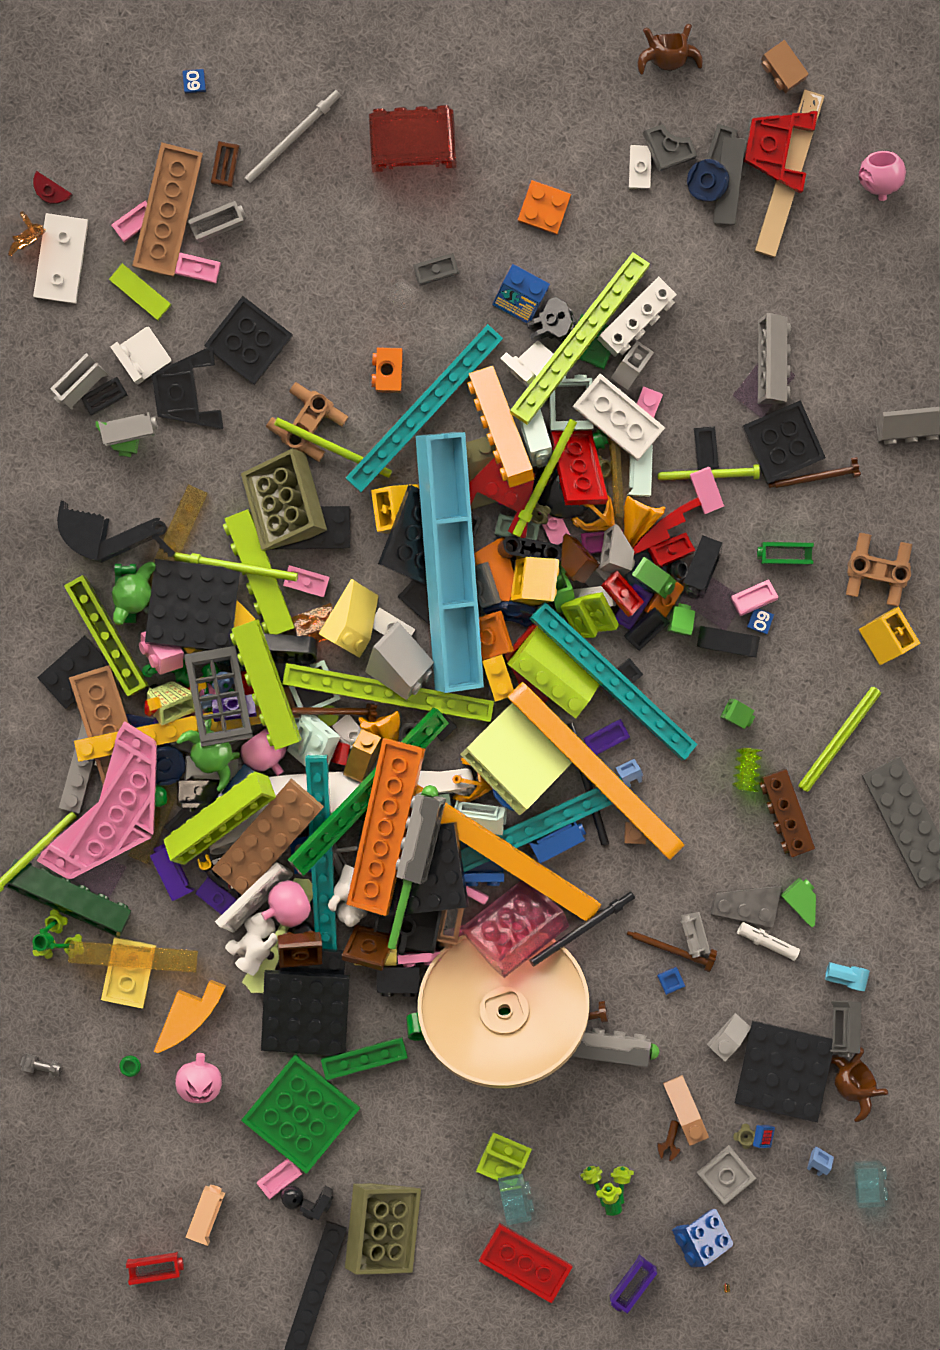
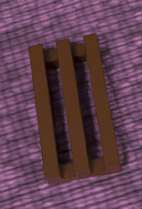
M218 141L211 184L232 188L239 145ZM222 147H226L221 178L219 180L217 179ZM232 148L234 151L228 181H225L230 150Z

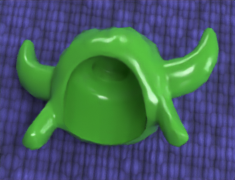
M154 562L145 563L136 574H127L118 578L112 591L113 602L116 606L113 613L115 624L123 625L128 614H136L148 606L151 597V586L148 580L156 568Z
M205 720L206 733H213L214 731L210 730L212 720ZM189 730L184 732L178 738L177 744H181L184 741L193 743L190 753L191 760L204 773L217 772L220 778L217 791H222L228 785L231 777L228 763L238 758L240 753H232L229 742L201 747L197 731Z

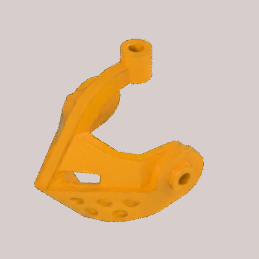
M608 496L603 514L594 505H584V507H589L600 517L593 523L586 524L578 517L571 518V521L577 528L580 527L586 532L606 531L615 525L612 500Z
M461 757L460 761H462V764L470 765L464 758ZM478 772V781L464 779L460 775H455L452 778L454 783L460 784L463 782L477 785V787L469 796L455 794L452 799L459 800V802H471L491 791L492 787Z

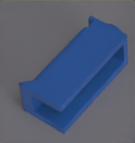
M573 822V825L568 824L536 840L537 843L529 842L539 863L541 864L585 841L583 835L586 832L582 824Z

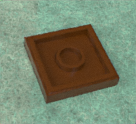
M356 924L342 953V960L382 971L391 952V949L388 948L391 934L374 932L372 928Z

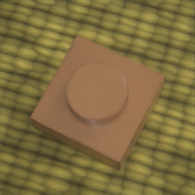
M625 822L624 843L646 844V837L631 822Z

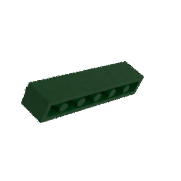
M15 858L10 868H12L19 860ZM31 862L4 886L120 938L131 916V910L124 903L117 902L116 904L110 901L106 895L100 893L96 895L90 892V889L86 886H76L63 876L58 878L45 868L41 867L38 869L32 866Z

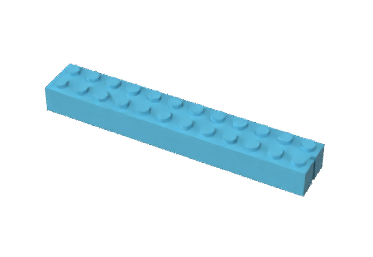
M465 432L416 436L435 690L448 693L483 688Z

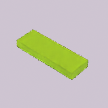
M123 263L109 278L113 284L158 321L171 306V303Z

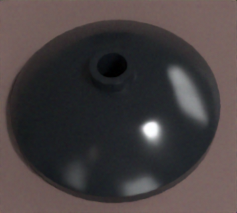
M546 466L540 467L534 478L533 491ZM555 466L538 503L539 505L550 507L551 512L548 515L559 519L575 518L583 514L589 507H584V505H565L557 467Z

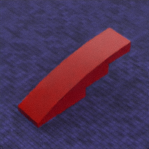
M697 497L678 507L652 527L633 547L634 555L671 538L667 530L684 523L686 520L683 513L702 505L699 498Z

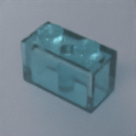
M879 1160L855 1161L856 1204L859 1208L885 1207V1200L888 1199L887 1188L884 1187L883 1180L887 1178L886 1167Z
M523 1173L498 1178L507 1226L532 1221L530 1212H534L532 1199L528 1200L527 1194H531L529 1181L524 1182Z

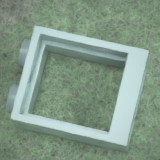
M574 375L573 379H566L565 376L557 387L586 386L587 390L592 384V378H587V375ZM554 390L549 397L550 432L564 431L568 421H556ZM587 419L586 421H576L577 424L573 431H593L594 428L593 424Z
M540 409L528 425L519 420L532 467L546 466L552 455L551 443Z

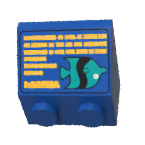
M512 264L492 305L527 323L533 319L550 284Z

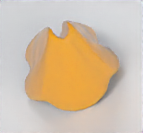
M627 496L624 504V535L632 548L664 514L665 507L652 508Z
M398 711L389 716L379 717L376 719V722H369L363 717L358 719L363 730L381 737V744L383 738L399 741L400 715Z

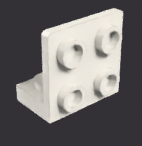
M149 327L144 328L121 345L116 342L111 346L137 385L172 362Z
M536 341L519 358L516 356L512 358L506 352L501 357V360L508 371L528 388L553 356V353L541 342Z

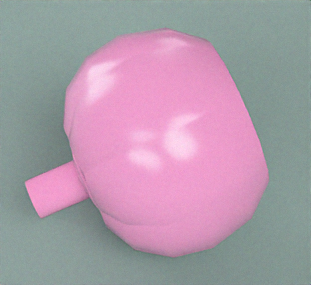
M889 151L875 152L862 162L859 180L865 190L871 194L878 195L880 201H885L888 194L897 191L904 184L906 168L903 160L896 154Z
M266 728L242 745L241 757L244 764L253 771L262 772L272 768L275 774L279 776L284 770L278 762L284 757L287 749L283 747L275 750L274 746H270L267 739L269 732Z
M287 880L279 882L271 888L268 894L270 909L262 912L261 915L264 920L274 916L281 925L295 927L308 918L311 907L302 887L297 882Z
M197 1053L195 1062L183 1065L177 1072L175 1079L177 1093L185 1101L207 1103L212 1101L220 1092L222 1086L221 1073L216 1066L204 1062L205 1054Z

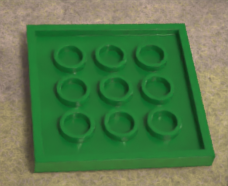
M294 1054L241 1121L307 1174L358 1112L360 1106L326 1080L298 1055Z

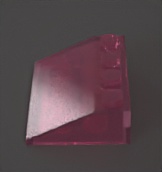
M521 880L460 929L491 967L505 978L567 929L569 924L561 908L546 895Z

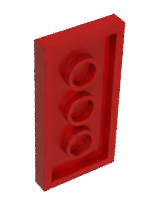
M592 430L573 431L556 464L565 505L606 504L608 496ZM551 431L550 440L553 451L563 431Z
M501 1223L497 1226L478 1259L479 1262L550 1303L555 1299L573 1268L572 1264Z

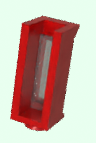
M178 1252L138 1259H127L126 1269H129L130 1276L128 1283L129 1285L178 1278L180 1277L181 1270H184L183 1258H179Z

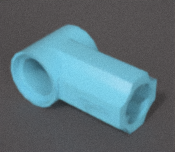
M829 962L825 980L847 985V987L855 990L865 991L870 970Z

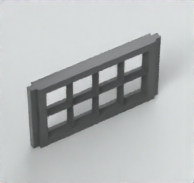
M231 646L185 654L186 669L201 747L253 738L236 647ZM230 659L232 673L216 675L214 662ZM210 663L212 676L196 679L194 665ZM234 678L236 691L220 693L218 680ZM213 681L216 694L200 697L197 684ZM237 696L239 709L223 712L221 698ZM217 699L219 713L203 715L201 702ZM240 714L243 727L227 730L225 716ZM220 717L223 731L206 733L204 720Z

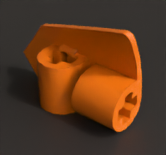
M501 537L474 553L475 566L485 562L489 563L501 601H509L512 593L514 570L511 560L503 558L498 553V544L504 540V537Z

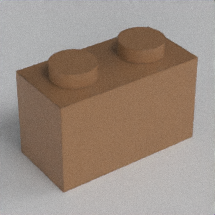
M785 40L766 52L761 59L764 70L773 75L776 87L780 91L783 89L785 94L803 82L809 75Z

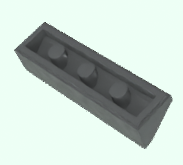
M723 137L720 163L725 166L728 172L729 184L724 195L716 200L713 223L735 225L745 148V139Z

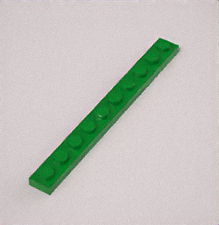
M433 707L401 742L425 749L449 723L441 712ZM376 768L288 859L299 874L304 876L367 810Z

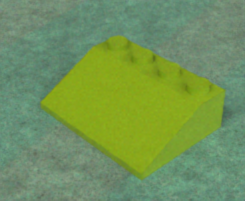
M536 626L507 663L575 719L589 703L600 685L538 626Z

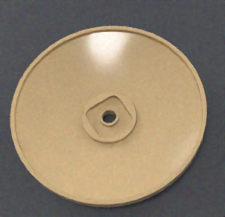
M491 925L472 930L458 937L457 945L452 944V948L445 947L434 958L420 986L418 996L419 1023L423 1037L432 1054L454 1075L470 1083L490 1088L521 1087L542 1080L554 1073L576 1051L585 1034L589 1018L587 983L579 964L571 953L563 947L533 967L529 960L555 943L556 940L541 931L520 925ZM503 1007L511 1010L506 1016L499 1014V1010Z

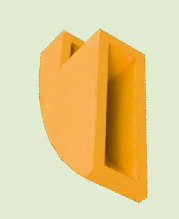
M210 980L203 998L179 990L154 1052H162L191 1035L211 1014L219 1002L226 985Z

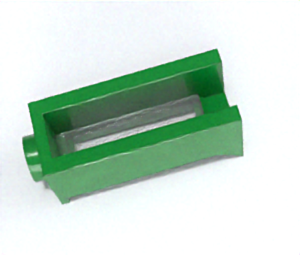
M762 542L761 547H757V559H761V564L812 565V548L814 543Z

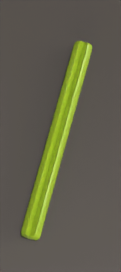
M871 687L799 783V787L802 790L808 792L881 695L877 688Z

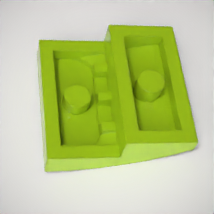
M603 592L582 596L561 605L569 625L583 638H594L598 632L617 630L619 626Z
M493 1132L476 1172L515 1188L532 1149Z

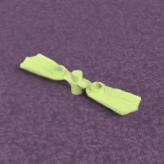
M294 878L293 881L302 887L310 903L313 899L311 881L309 879ZM280 924L275 932L277 939L278 935L287 933L289 927ZM278 941L270 949L274 953L273 959L269 960L266 958L254 976L247 973L242 983L247 986L251 993L264 992L265 970H275L279 960Z

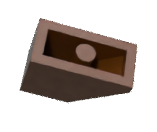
M565 533L562 543L561 566L566 570L565 575L570 580L585 583L600 564L577 538Z

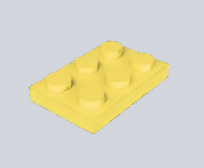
M114 937L101 1000L143 1009L157 945Z

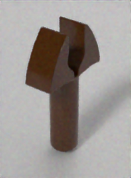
M672 1120L670 1123L666 1141L662 1144L657 1142V1149L661 1159L663 1158L664 1150L668 1147L671 1150L669 1161L673 1160L680 1152V1148L674 1145L679 1122L676 1120Z

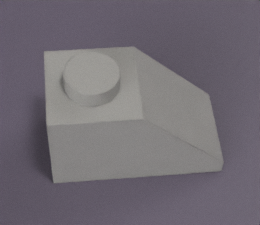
M636 341L611 378L628 390L654 352L639 341Z
M613 525L604 532L599 569L611 574L618 571L624 576L634 567V550L620 527Z
M735 1013L707 1045L726 1062L741 1045L751 1027Z

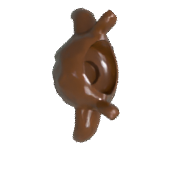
M686 24L683 33L653 36L649 28H644L643 32L648 40L649 48L639 55V73L641 75L644 73L645 65L648 61H651L661 70L673 71L683 66L687 57L693 58L698 68L701 69L703 60L700 51L695 46L687 43L692 25Z
M860 1047V1053H855L850 1061L845 1057H838L839 1055L837 1054L832 1055L830 1063L835 1064L839 1068V1072L835 1077V1086L838 1093L847 1101L859 1102L861 1109L858 1116L854 1119L855 1122L864 1120L871 1112V1097L888 1095L887 1089H877V1083L873 1074L860 1060L864 1053L862 1047Z

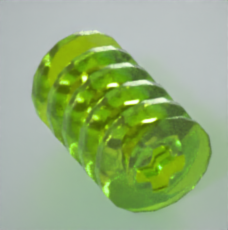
M745 747L736 749V752L741 754V756L735 758L740 765L734 766V769L738 770L739 773L733 774V777L738 779V782L732 783V786L739 790L758 792L757 789L753 788V786L759 785V782L754 777L760 776V773L756 772L755 769L761 768V765L756 763V761L762 759V756L758 755L757 752L763 750Z

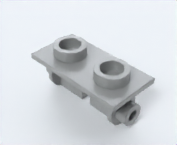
M700 912L681 915L682 921L680 922L683 925L685 936H687L689 954H692V958L701 956L700 954L710 953Z

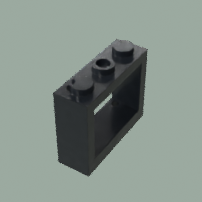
M702 535L683 582L684 591L687 593L686 596L693 599L704 598L722 554V542Z

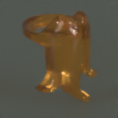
M24 211L20 212V216L28 229L17 236H12L15 242L10 247L9 256H12L19 248L24 250L27 245L46 232L43 225L33 224Z

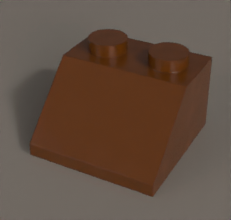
M306 931L298 934L287 932L278 935L279 967L322 965L321 933Z

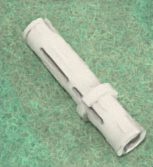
M742 922L738 928V935L752 940L756 945L765 946L793 961L798 957L799 948L765 933V930L761 928L756 929L745 922Z

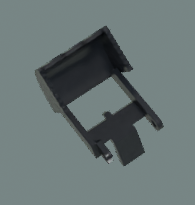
M62 500L60 502L57 517L59 533L64 542L73 551L85 558L103 563L153 539L159 544V549L163 550L164 554H168V558H173L176 555L159 537L165 534L167 530L166 524L163 521H159L160 518H153L106 539L110 518L104 519V516L101 514L96 515L90 512L69 510V504ZM161 524L163 526L157 530L155 529L156 525Z

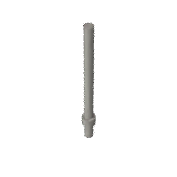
M335 90L324 101L321 100L316 105L317 108L244 178L249 183L257 178L322 114L325 115L330 110V106L341 97L340 93Z

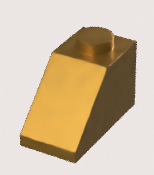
M362 729L352 746L343 775L362 783L380 753L381 737Z

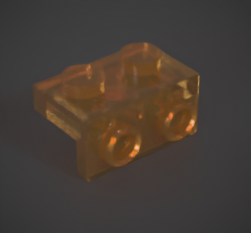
M329 603L291 617L297 636L313 637L318 642L326 640L327 638L319 633L333 611L332 604Z

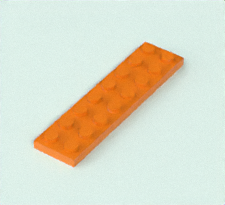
M387 738L382 739L346 905L384 916L389 914L398 870L395 867L397 860L402 855L400 846L402 839L407 834L405 825L408 817L411 816L412 808H410V804L416 793L425 753L424 748Z

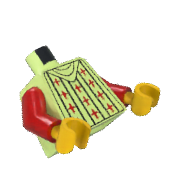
M168 682L161 686L153 684L149 687L144 712L148 717L154 715L161 725L195 712L189 687H183L175 682ZM206 682L197 684L199 693L202 689L207 688Z

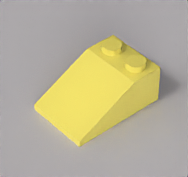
M351 579L319 634L360 658L371 640L378 595Z

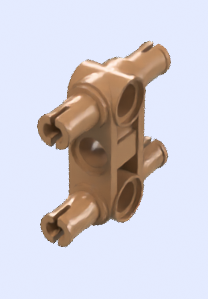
M297 382L293 384L289 391L304 402V407L293 422V425L314 434L322 420L326 417L341 427L345 425L349 416L335 408L332 401L317 391L311 392ZM318 399L325 402V406L320 410L313 407L314 402ZM272 417L266 428L281 437L284 444L291 449L304 452L318 462L321 461L326 453L325 451L301 438L302 440L298 445L291 444L290 438L294 434L275 426V418Z
M859 533L856 550L851 553V558L848 562L847 574L849 581L846 595L858 597L861 581L864 578L889 583L890 590L887 604L898 607L902 590L907 587V582L911 577L909 559L913 545L900 542L897 559L894 561L869 556L868 550L872 535ZM856 559L863 562V569L861 571L854 568ZM897 569H901L904 572L902 580H898L895 577Z

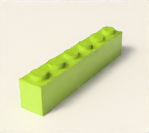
M247 509L224 518L226 521L223 524L227 536L231 535L234 542L231 544V548L235 556L239 555L241 564L272 569L266 551L261 550L250 510ZM241 572L242 575H247L249 580L246 586L250 595H255L257 602L254 603L257 614H262L265 622L261 624L265 634L279 635L295 629L277 579Z
M81 575L64 585L126 695L132 696L148 687L146 679L87 577Z
M259 619L232 628L233 633L230 634L234 646H238L240 653L237 655L241 666L245 665L247 684L249 686L252 685L254 694H252L253 701L256 706L260 707L262 714H259L262 725L267 726L269 745L274 746L275 750L300 742L302 738Z
M258 772L249 774L247 778L234 785L223 796L218 797L216 801L203 808L196 816L187 820L184 825L172 831L169 836L163 839L170 861L185 865L274 800L276 795L269 776Z

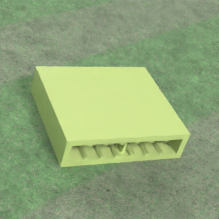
M513 703L460 754L518 815L525 812L572 763Z

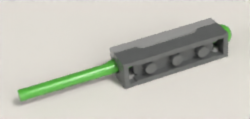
M432 785L424 787L422 792L413 796L410 808H412V813L405 825V828L408 830L406 837L402 839L400 846L402 855L397 860L395 867L398 870L396 877L403 879V887L388 943V948L396 949L412 882L422 884L427 881L446 803V798L439 797L437 788Z
M592 1028V1031H585L581 1043L571 1057L648 1067L649 1056L650 1060L656 1059L659 1055V1048L657 1045L651 1044L650 1039H646L647 1036L643 1034H634V1037L625 1036L626 1033L622 1031H613V1034L605 1033L604 1029Z

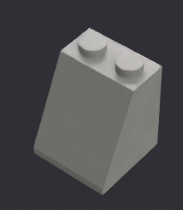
M396 622L374 645L365 672L407 700L412 694L416 695L423 681H429L433 675L431 670L434 661L399 622Z

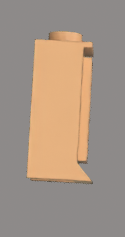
M215 1185L205 1186L186 1238L207 1246L209 1245L210 1240L208 1237L225 1195L224 1192H221L222 1189Z

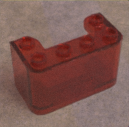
M448 105L437 106V109H428L426 106L416 107L415 110H407L404 107L395 108L394 111H385L382 108L374 109L373 113L369 114L372 172H383V168H386L388 165L389 169H393V167L435 165V167H439V163H442V165H446V169L456 168L454 110L449 109Z

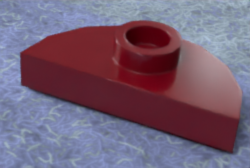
M38 171L35 172L33 187L36 194L43 201L50 204H58L68 201L73 195Z

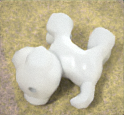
M345 864L342 868L340 879L334 887V895L329 900L328 907L331 911H336L337 917L341 922L345 923L348 927H353L367 916L368 911L346 905L354 868Z
M262 912L246 918L244 926L247 933L239 942L230 940L225 946V949L234 956L237 953L240 956L235 963L237 967L252 976L258 972L262 962L269 956L270 949L278 941L275 934L274 921L271 918L264 920L261 915ZM264 938H269V939H268L267 941H265V942H263V940H262V939H264Z

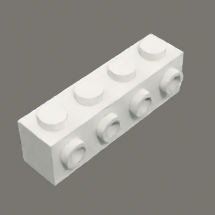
M658 277L600 334L597 340L614 357L619 353L624 355L631 347L629 343L634 338L639 340L646 332L644 328L648 324L654 325L660 318L658 314L663 309L668 311L675 303L673 299L677 294Z

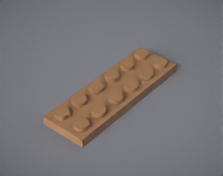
M161 142L132 267L174 277L203 153Z
M110 665L69 678L88 738L118 732L124 721L129 724ZM112 755L95 758L103 785Z
M291 778L276 795V798L265 807L213 866L212 870L243 895L264 875L324 806Z

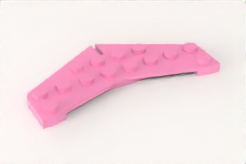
M124 721L117 733L99 802L43 849L37 859L39 863L64 878L72 879L151 838L154 834L157 743L153 738Z

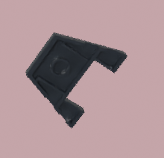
M209 346L152 374L158 417L224 429L221 409L199 412L193 368L215 365L213 346Z

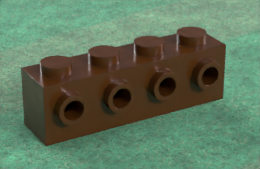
M781 769L760 777L762 782L759 783L762 794H766L769 802L766 803L770 815L774 814L776 822H773L776 833L782 836L783 842H780L784 854L788 853V856L792 858L814 850L815 846L787 769Z

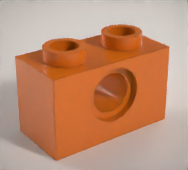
M377 348V353H373L372 366H376V374H372V387H376V392L401 393L402 348ZM385 365L391 366L393 368L392 374L388 376L381 373L382 367Z

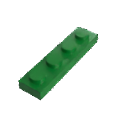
M403 1037L347 1051L339 1055L321 1058L325 1078L329 1080L407 1059L408 1055Z

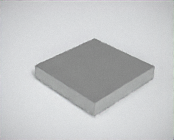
M729 1145L697 1171L698 1175L723 1205H726L757 1179Z

